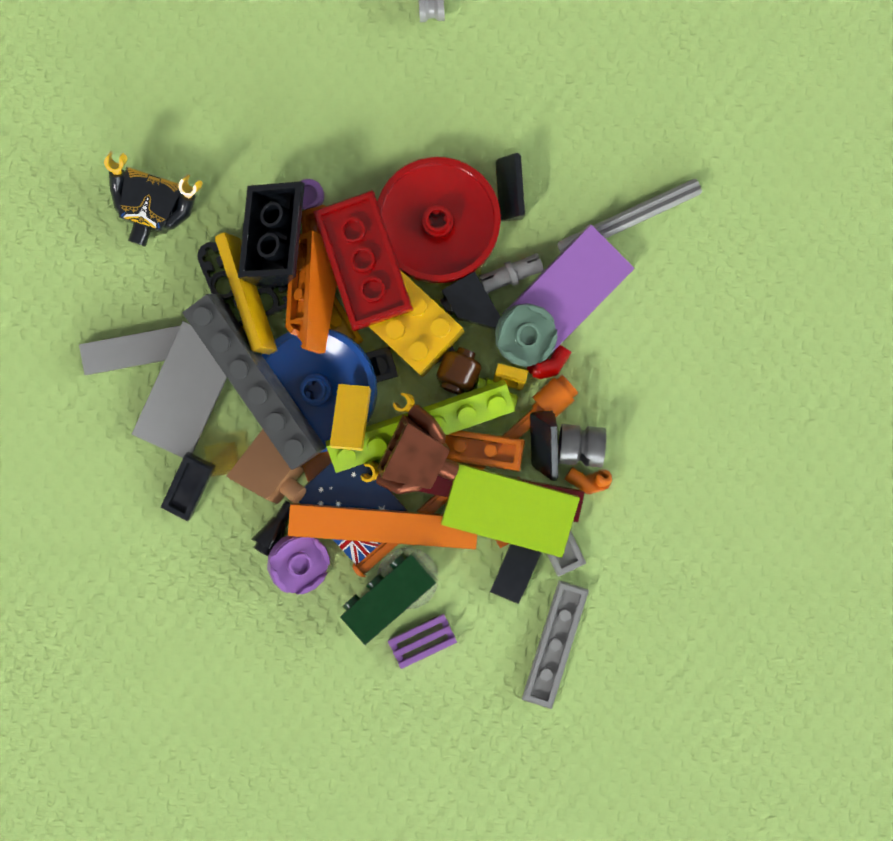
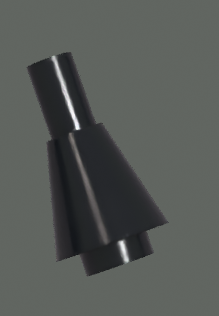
M285 500L276 517H273L251 539L256 543L253 547L254 549L269 556L273 546L283 538L287 526L286 522L289 519L290 502Z

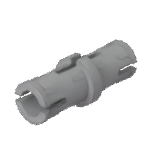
M535 253L513 263L511 261L505 262V266L483 275L481 274L479 278L488 294L509 284L515 286L519 284V280L543 272L544 268L538 253Z

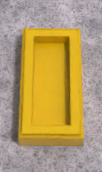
M338 384L330 438L331 448L363 451L371 396L370 386Z

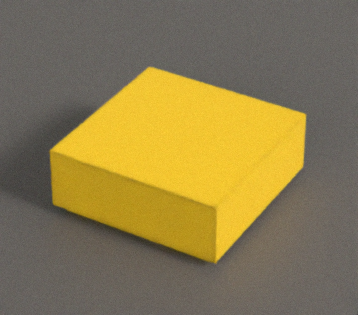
M498 363L493 381L505 380L509 388L523 390L528 370Z

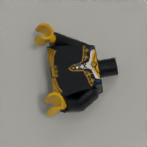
M110 151L104 160V164L109 170V186L115 211L119 213V218L133 224L128 239L129 242L146 247L151 230L166 234L168 230L177 228L190 217L196 198L195 193L202 188V181L198 180L194 187H191L188 183L189 174L181 179L178 184L128 167L124 171L122 168L127 162V156L122 153L119 157V163L113 161L112 152Z

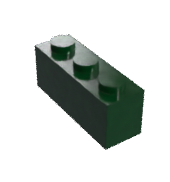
M403 552L389 564L393 569L385 577L379 573L366 585L369 589L367 593L361 598L355 594L342 606L346 611L340 618L364 645L369 643L437 583L438 579L414 552L408 557Z

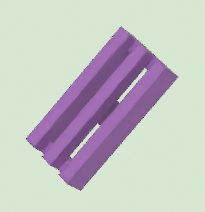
M443 613L388 639V643L400 668L403 669L457 643V640ZM439 623H442L444 627L402 648H399L397 643ZM447 634V639L404 659L403 654Z

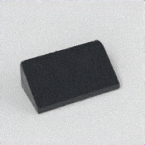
M514 153L496 160L498 203L501 221L522 220L525 216L521 155Z
M553 411L532 412L530 414L532 466L550 480L557 481L558 439L555 413Z

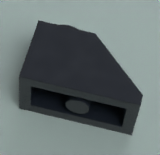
M475 271L442 290L444 298L440 299V302L449 315L454 313L457 320L496 330L498 320L501 317Z

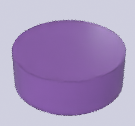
M313 179L301 180L305 183L302 210L322 205L324 201L322 186Z

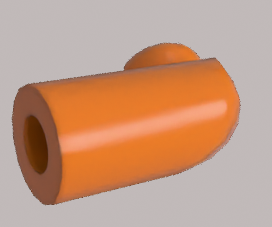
M572 467L564 480L579 490L584 491L585 494H593L610 487L612 474L608 470L602 469L598 472L584 475Z

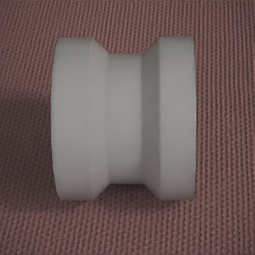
M419 0L420 22H427L431 18L445 21L444 0Z

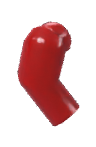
M559 345L550 359L527 366L528 373L537 379L554 377L559 374L572 352Z

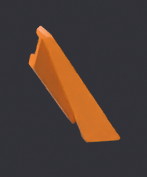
M325 205L302 211V234H300L296 277L288 283L286 310L287 330L300 339L303 349L318 354L325 353L337 287V282L313 212L326 207Z

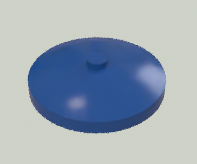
M329 329L325 353L318 354L303 349L300 339L287 332L275 340L278 351L270 355L262 354L325 447V441L331 438L338 384L370 386L371 396L367 418L368 424L377 400L376 375L366 353L350 337L336 330Z

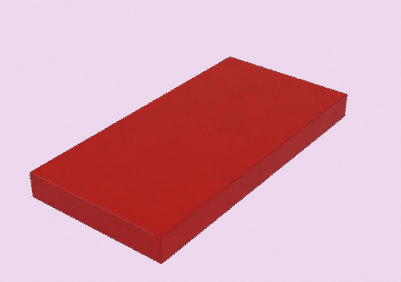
M373 190L313 211L353 331L414 311Z

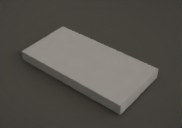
M182 321L132 432V435L182 458L187 452L193 454L227 380L226 375L190 323Z

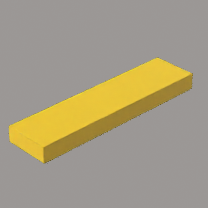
M225 232L215 236V241L251 350L267 355L278 351L257 287L238 278L241 239Z

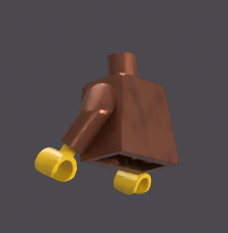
M400 393L407 399V405L402 408L401 405L393 402V407L397 411L408 412V416L402 415L380 463L370 461L364 464L365 467L371 468L373 474L371 476L363 473L361 474V480L364 482L376 480L378 485L396 494L416 492L421 488L431 489L438 475L451 481L454 480L459 470V463L447 459L450 449L445 442L446 434L431 414L420 405H415L412 395Z

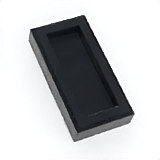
M187 452L160 508L189 521L216 465Z

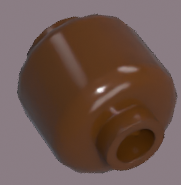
M458 347L457 352L447 351L436 374L438 381L441 382L440 387L457 395L472 391L482 368L481 364L474 359L476 354L462 347Z

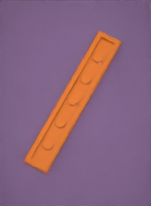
M290 503L288 536L476 549L477 534L441 525L443 514Z

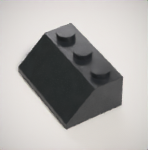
M300 181L247 186L238 278L257 287L286 286L296 277L305 183Z

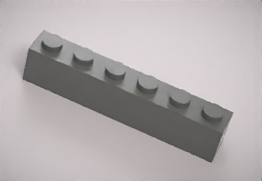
M206 294L182 312L291 470L304 465L326 449L261 353L251 350L245 330L220 294Z

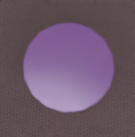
M287 535L273 546L268 556L267 570L271 580L281 591L305 594L316 589L324 581L327 575L326 570L330 564V557L327 548L317 538Z

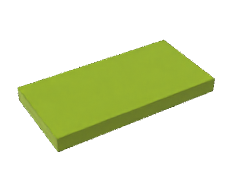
M459 463V470L452 482L441 525L562 558L580 497Z

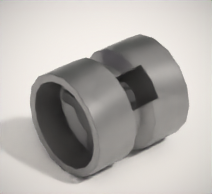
M561 424L558 464L576 465L579 461H582L584 466L603 467L606 450V428L588 426L585 430H582L579 425Z

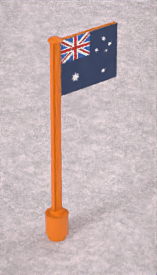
M563 375L558 379L553 378L532 397L535 400V403L532 405L533 409L506 431L502 437L519 439L530 429V414L532 412L553 411L556 418L575 401L573 398L579 394L578 391ZM331 462L304 486L306 493L299 501L300 504L408 511L390 490L378 485L376 480L371 482L361 480V474L367 473L371 476L373 474L372 470L369 467H365L364 464L336 473ZM468 465L482 470L486 468L482 466ZM434 495L416 512L435 513L447 502L448 497ZM333 539L354 562L353 570L360 577H366L365 573L398 545L393 543Z

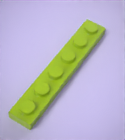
M505 380L423 407L424 410L436 419L446 435L515 412ZM402 415L367 426L363 451L331 448L330 440L325 441L335 472L338 473L382 458Z

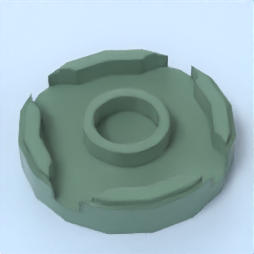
M529 303L517 304L506 310L498 320L495 330L496 345L501 355L509 362L524 367L545 361L553 352L558 338L552 315L543 307Z

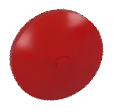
M430 157L414 161L398 170L388 180L379 195L377 202L399 268L409 277L429 283L456 281L476 271L485 263L494 250L501 224L498 199L486 178L464 162L446 157Z

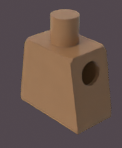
M263 429L227 474L229 479L276 504L284 496L296 504L306 493V488L297 482L304 468L300 466L291 470Z

